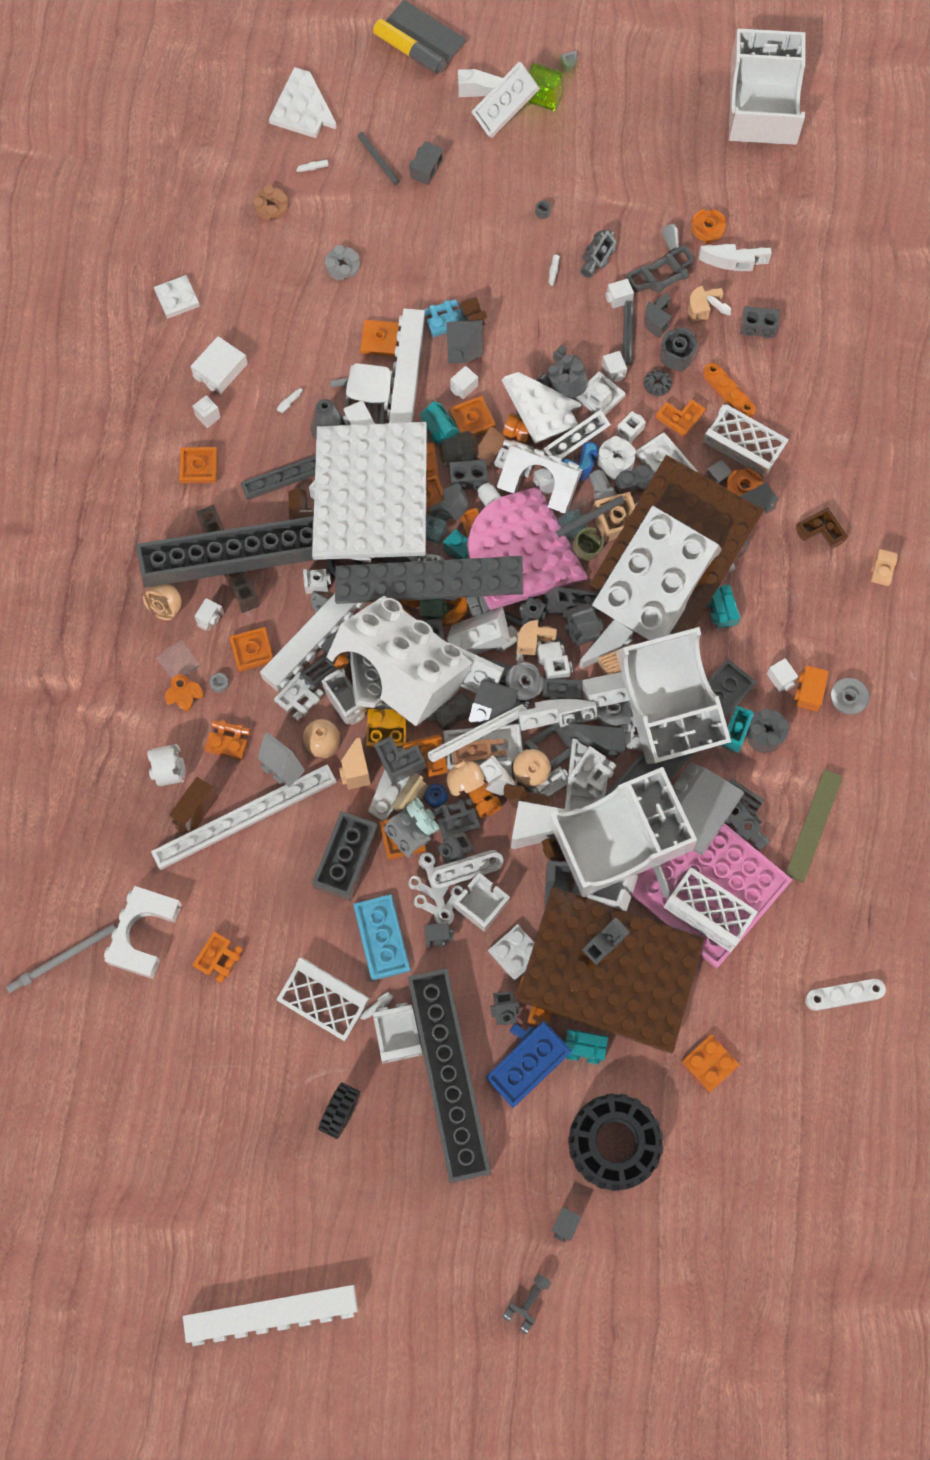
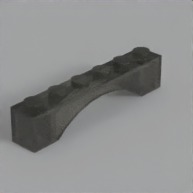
M214 505L196 511L198 522L204 533L224 530ZM244 572L224 575L241 613L259 607L258 597Z

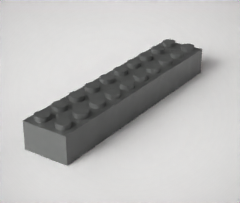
M314 516L136 544V551L143 587L312 561Z
M448 969L409 976L408 981L450 1184L491 1175Z

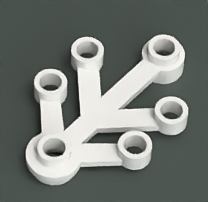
M429 852L423 853L418 861L419 866L426 870L427 876L435 864V857ZM429 857L431 862H426L424 858ZM411 877L408 881L409 887L417 889L436 902V906L427 902L425 896L417 895L414 899V905L433 914L437 924H451L454 919L452 911L454 902L460 896L456 895L454 890H459L461 894L464 891L463 888L455 886L451 890L452 896L445 905L443 896L449 886L435 888L430 883V888L421 883L419 877ZM416 880L418 885L414 886L411 881ZM417 899H422L423 904H418ZM441 913H446L448 918H443Z

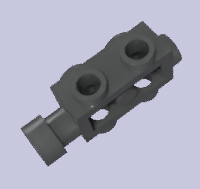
M600 230L596 232L592 242L586 247L585 253L582 256L586 263L580 269V273L584 277L592 278L596 271L595 269H602L608 264L607 258L615 252L616 248L614 246L617 243L614 239L615 234L612 231Z
M740 799L735 808H738L739 813L737 815L731 813L726 823L729 825L732 822L737 828L734 831L742 838L745 837L746 840L751 838L755 843L754 846L760 851L770 842V839L759 831L762 828L760 826L762 821L755 813L751 815L747 811L749 806L743 799ZM745 823H751V830L744 828Z

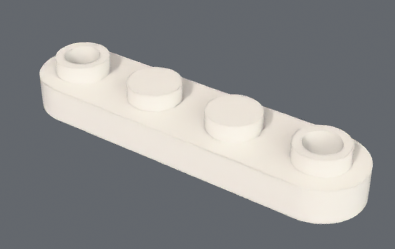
M495 850L483 852L433 868L428 874V880L435 888H443L474 878L478 873L484 875L499 870L503 865V857Z
M878 979L837 985L810 991L805 997V1003L809 1009L819 1011L874 1001L884 996L886 988L884 983ZM877 986L879 991L874 992L872 987ZM814 996L819 997V1003L814 1001Z

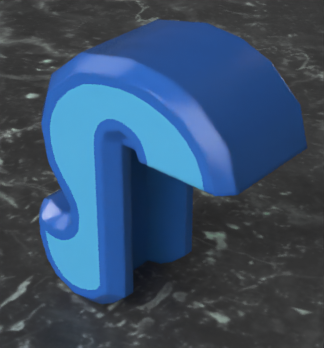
M594 442L584 443L578 463L562 458V462L567 464L572 462L579 465L578 468L583 469L578 482L589 478V474H591L599 454V447Z

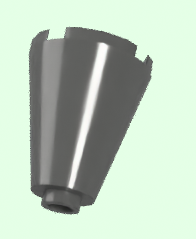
M328 399L320 400L315 407L310 425V430L315 440L317 439V426L345 425L342 415L333 402Z

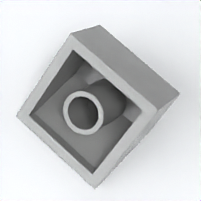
M268 732L264 734L258 759L262 763L260 767L268 775L272 773L273 778L279 784L284 783L290 787L305 772V769L290 749Z

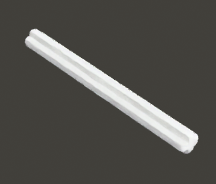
M520 704L427 753L429 760L435 762L518 719L519 711L527 710L526 707Z

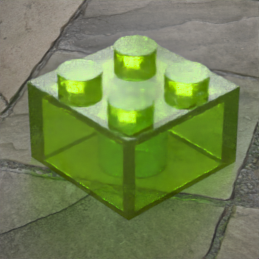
M532 63L529 74L540 89L532 96L528 103L556 111L563 96L565 73Z

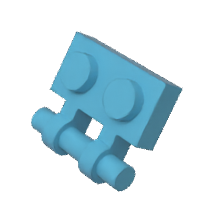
M456 299L443 301L442 304L436 306L433 304L424 309L425 316L431 315L432 317L427 319V325L432 337L447 333L446 322L465 321L460 309L452 310L453 307L458 306ZM446 310L445 314L438 316V312Z

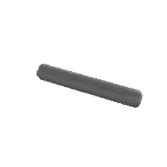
M625 301L622 357L625 365H631L633 301Z

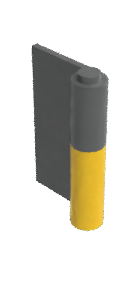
M405 0L399 4L386 21L379 19L373 27L374 35L435 74L442 73L445 70L448 62L466 42L464 37Z

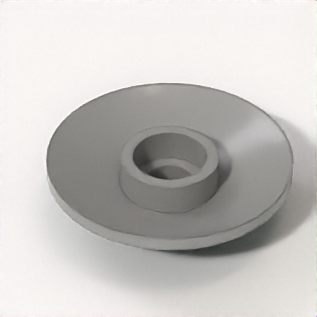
M844 678L833 686L831 701L835 708L844 714H858L868 705L869 692L866 686L859 680ZM845 697H851V701L846 700Z

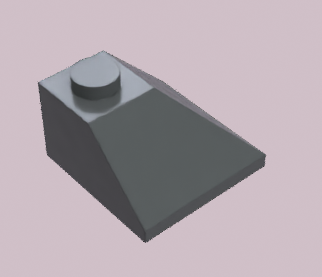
M482 320L446 322L448 364L467 363L483 356Z
M482 679L472 706L469 721L483 724L513 709L519 690Z

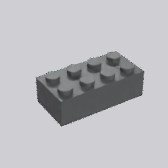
M341 811L313 879V888L351 902L379 831L378 824Z

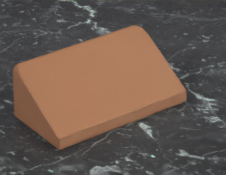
M490 427L475 450L473 460L486 459V466L489 468L507 438L495 428Z

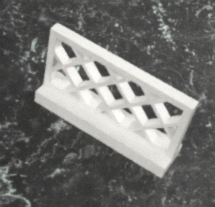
M726 404L711 428L706 432L703 443L766 477L789 439ZM726 412L731 413L734 416V420L726 421L724 414ZM747 422L750 428L741 430L739 423ZM736 423L738 431L729 432L727 425ZM724 426L725 433L719 434L714 429ZM755 431H763L766 437L757 439ZM751 432L753 440L744 441L743 434ZM739 435L741 442L735 443L731 441L730 436ZM777 439L782 444L779 447L773 448L771 440ZM767 441L769 449L760 450L758 443ZM755 443L757 451L750 452L747 450L746 445ZM770 452L772 460L770 462L764 460L762 454Z
M690 867L664 906L665 909L729 952H732L758 913V911L692 867ZM693 875L696 877L699 885L689 886V876ZM711 887L715 890L716 896L706 898L704 888ZM700 889L702 898L693 899L691 890ZM687 891L689 900L682 901L676 895L678 892ZM721 899H729L732 902L733 908L723 909ZM717 900L719 910L710 911L708 901ZM704 902L706 911H697L694 903ZM745 910L751 915L749 919L740 920L738 911ZM734 911L736 921L727 922L725 912ZM721 913L723 923L712 921L711 914ZM738 925L739 934L737 937L729 932L728 926Z
M304 958L298 959L295 969L277 998V1001L343 1041L347 1040L363 1010L371 1000L368 996ZM300 971L306 975L307 983L297 986L295 977ZM315 983L322 984L324 994L314 996L311 985ZM308 986L311 997L300 1000L298 988ZM294 989L297 1001L289 1003L283 998L287 991ZM337 993L340 995L342 1004L331 1006L328 995ZM325 996L328 1007L317 1010L315 998ZM312 1000L314 1011L304 1012L301 1002ZM353 1003L360 1007L356 1015L348 1017L345 1005ZM342 1006L345 1018L334 1020L332 1009ZM329 1010L331 1022H321L318 1012ZM346 1020L348 1028L344 1035L337 1031L336 1022Z

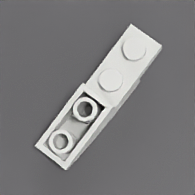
M735 244L705 245L700 247L698 258L707 264L722 269L753 271L754 265L769 264L772 252L771 248L763 247L736 250Z
M577 699L536 702L535 708L518 712L521 731L559 723L560 727H565L569 724H578L598 719L595 702Z

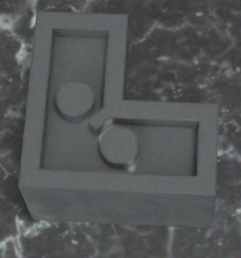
M392 736L374 744L392 785L427 768L418 745L399 753Z
M547 862L544 909L552 886L569 892L570 868L567 862Z

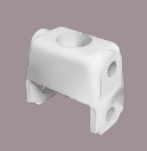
M360 363L351 365L346 389V405L350 404V398L369 403L385 402L384 410H388L392 371L382 366Z
M343 668L336 670L322 680V685L328 699L345 724L354 725L365 717L367 707L355 705L354 688L347 679Z

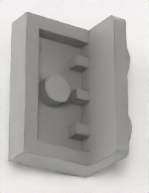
M406 809L390 818L384 827V831L399 847L400 851L409 858L415 850L427 844L431 837L426 835L416 825L417 821L414 817L411 818Z

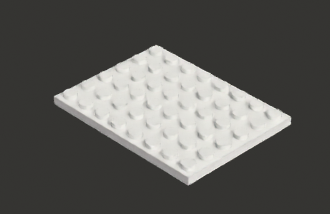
M426 422L317 426L313 560L426 556Z

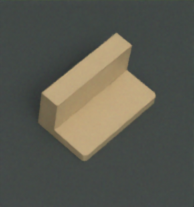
M412 775L391 807L401 813L407 809L406 806L415 798L421 799L428 787L422 781L423 777L421 775Z

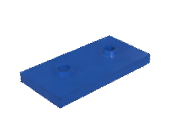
M543 1021L485 1078L514 1108L573 1051L546 1021Z

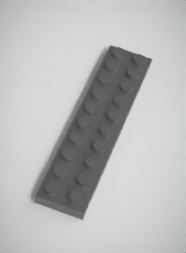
M522 556L336 566L335 571L336 604L375 602L382 596L395 599L396 601L523 594Z
M728 658L708 680L714 694L719 696L725 719L757 684L753 678ZM643 752L605 795L607 796L612 793L618 785L661 767L664 768L669 781H671L695 752L651 764L646 763Z

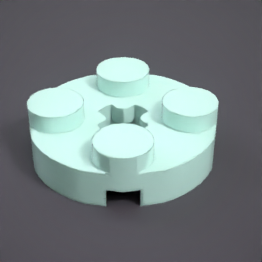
M415 798L406 806L411 818L415 817L417 820L416 825L426 835H432L440 829L433 820L436 818L434 813L429 808L426 810L420 799Z

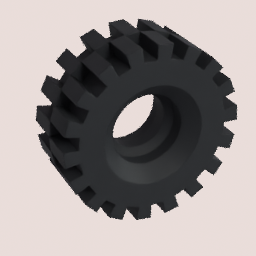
M341 1082L325 1109L318 1130L338 1139L355 1109L361 1092Z

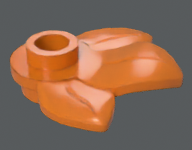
M349 651L339 654L334 664L337 670L346 668L350 660L347 658Z
M178 674L172 678L171 687L165 692V701L167 705L176 702L182 710L188 712L192 706L193 698H203V691L198 683L191 682L185 675ZM182 680L184 685L178 687L177 681Z

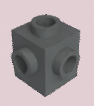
M528 597L527 602H523L519 609L522 622L526 624L527 622L538 620V626L540 622H544L547 616L544 602L537 598L531 599Z
M464 832L448 835L443 839V843L437 847L447 864L466 858L465 855L474 849Z
M513 991L493 993L494 1005H490L491 1016L492 1018L496 1017L497 1025L517 1023L516 1014H520L519 1002H515Z

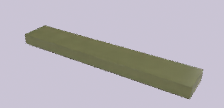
M828 770L823 771L785 872L790 878L800 882L805 881L843 776Z

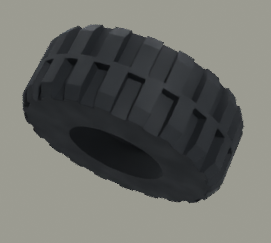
M613 1093L601 1097L598 1096L581 1108L571 1124L568 1145L569 1154L575 1164V1168L586 1181L601 1189L618 1191L638 1186L652 1175L653 1171L658 1167L663 1153V1133L660 1131L658 1119L651 1113L652 1110L648 1106H644L637 1098L633 1099L626 1094L618 1095ZM607 1123H622L634 1135L635 1147L633 1153L622 1162L606 1160L597 1149V1133Z

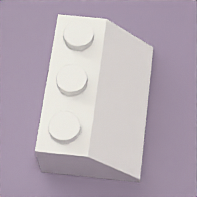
M503 607L452 625L447 637L448 643L455 644L475 655L510 643L511 640Z

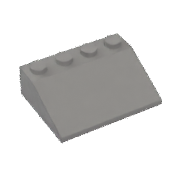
M689 762L673 785V789L697 838L693 851L703 855L744 792L707 768Z

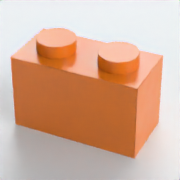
M807 665L804 671H800L797 681L800 682L799 689L796 688L794 699L797 700L796 707L819 711L822 706L829 671Z

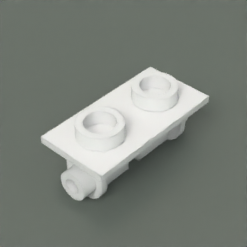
M558 767L550 773L549 778L543 784L528 788L533 793L546 794L549 797L567 785L568 773L565 769L562 770L561 767Z

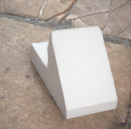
M493 755L479 764V768L488 782L486 790L503 796L504 785H517Z

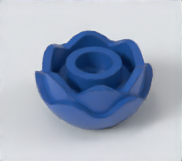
M434 783L425 790L424 800L430 806L438 807L447 802L448 791L443 785Z

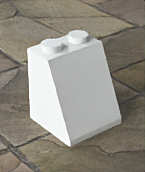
M519 801L511 848L517 849L541 843V841L547 838H556L550 824V814L556 811L564 813L566 809Z

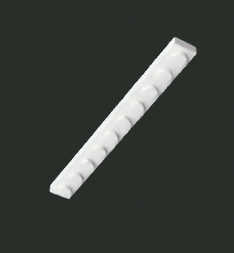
M327 764L297 779L290 787L284 785L151 851L159 869L162 870L337 782Z

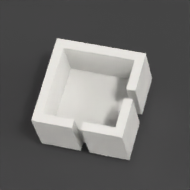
M478 873L468 885V891L465 889L455 900L454 908L485 932L510 902V896L497 886L493 889V883L481 873Z
M636 874L584 897L622 911H627L631 899L628 893H633L638 875Z

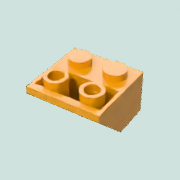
M368 709L366 746L375 747L374 744L392 736L396 747H403L402 743H406L407 719L394 709Z

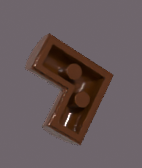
M303 489L290 490L288 492L289 520L314 516V508H307L306 491Z
M829 508L808 517L796 525V531L803 541L822 533L830 547L835 548L844 543L848 538Z
M504 785L503 793L513 808H518L519 801L544 806L549 804L546 794L526 792L523 786Z

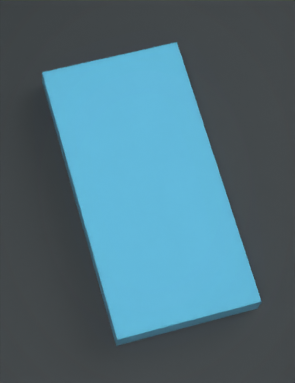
M392 894L354 903L353 906L371 980L375 981L410 972Z

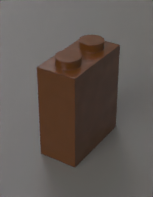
M198 777L194 779L169 814L173 820L171 823L175 825L178 831L185 834L198 827L218 799L213 786Z

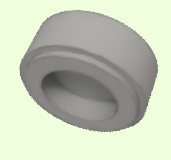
M215 673L211 676L209 683L213 691L221 693L228 689L229 680L225 674Z

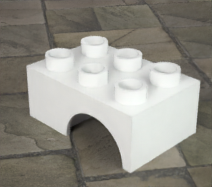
M737 29L731 55L729 141L797 145L805 119V112L800 114V93L805 69V32Z
M652 506L592 606L648 640L668 636L684 612L688 599L701 576L722 549L717 543Z
M382 596L341 623L326 657L333 662L340 653L350 651L367 658L374 665L381 679L382 693L380 699L415 726L457 694L473 663L463 655L462 650L458 646L446 643L433 633L429 624L416 620L403 610L402 605L398 601Z
M699 627L627 646L616 651L647 764L665 761L731 742L719 696L715 695L703 669L699 649V638L701 636Z
M663 767L618 785L612 793L588 806L570 812L561 813L556 811L550 814L551 827L582 897L694 850L697 838Z

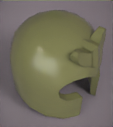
M585 528L575 536L572 543L573 551L580 559L592 560L601 552L604 537L599 539V536L593 534L597 530L596 528Z

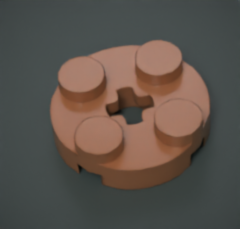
M267 185L254 197L255 211L264 220H271V218L279 219L288 210L287 195L278 188ZM274 202V205L268 206V203Z

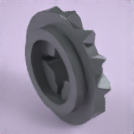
M654 369L644 377L643 385L645 390L651 395L662 396L670 391L672 378L669 377L668 373L663 372L662 369L660 371ZM655 379H656L657 381H658V380H661V384H659V383L654 384V383H655Z

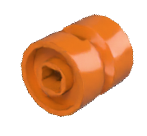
M510 413L504 426L503 435L509 438L516 436L518 441L527 444L531 435L523 420H521L520 416Z
M488 782L468 793L472 802L477 804L476 810L480 818L488 817L503 807L498 796H494L495 793L485 789Z

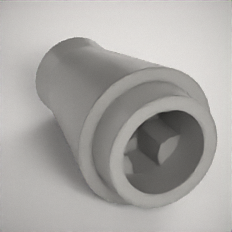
M675 224L664 226L661 234L669 251L672 252L680 248L678 228Z

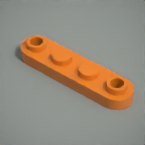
M717 363L706 364L703 370L705 380L730 407L752 418L756 411L752 401Z

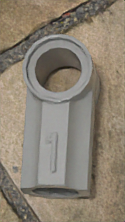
M599 469L589 474L595 501L616 496L613 487L609 485L604 470Z

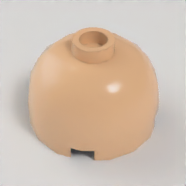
M172 585L151 586L143 595V601L149 611L153 609L158 613L155 616L162 620H171L181 608V596L177 588Z
M317 719L305 727L303 745L311 756L328 758L334 755L340 747V732L331 721Z
M528 749L516 756L513 761L512 770L517 782L532 788L543 784L549 778L551 765L544 753L539 750Z
M459 760L453 764L454 767L450 769L447 775V785L450 793L456 796L460 795L459 791L465 790V793L479 788L484 784L483 780H486L479 765L472 761L465 762L464 760Z

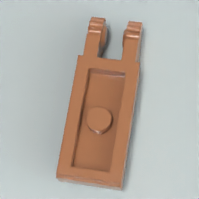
M505 739L474 741L452 753L453 763L459 760H464L465 762L486 760L492 755L494 757L506 756L507 751L491 752L490 746L505 744Z

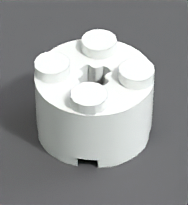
M613 436L611 439L606 440L599 449L598 469L604 470L607 479L615 480L622 472L632 471L636 453L635 448L627 440Z
M177 744L153 748L147 752L152 766L149 769V775L151 780H155L158 786L184 782L182 778H185V764L183 758H180L178 755L181 750Z

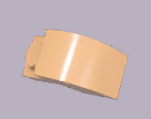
M700 286L692 292L688 305L691 323L709 318L710 306L712 304L707 300V296L711 295L721 302L723 298L722 288L704 291L703 286Z
M877 549L871 568L873 572L871 582L885 586L891 584L894 567L897 563V553Z
M538 620L527 622L519 631L516 654L535 655L537 641H555L557 629H553L550 626H542L540 628L538 627Z

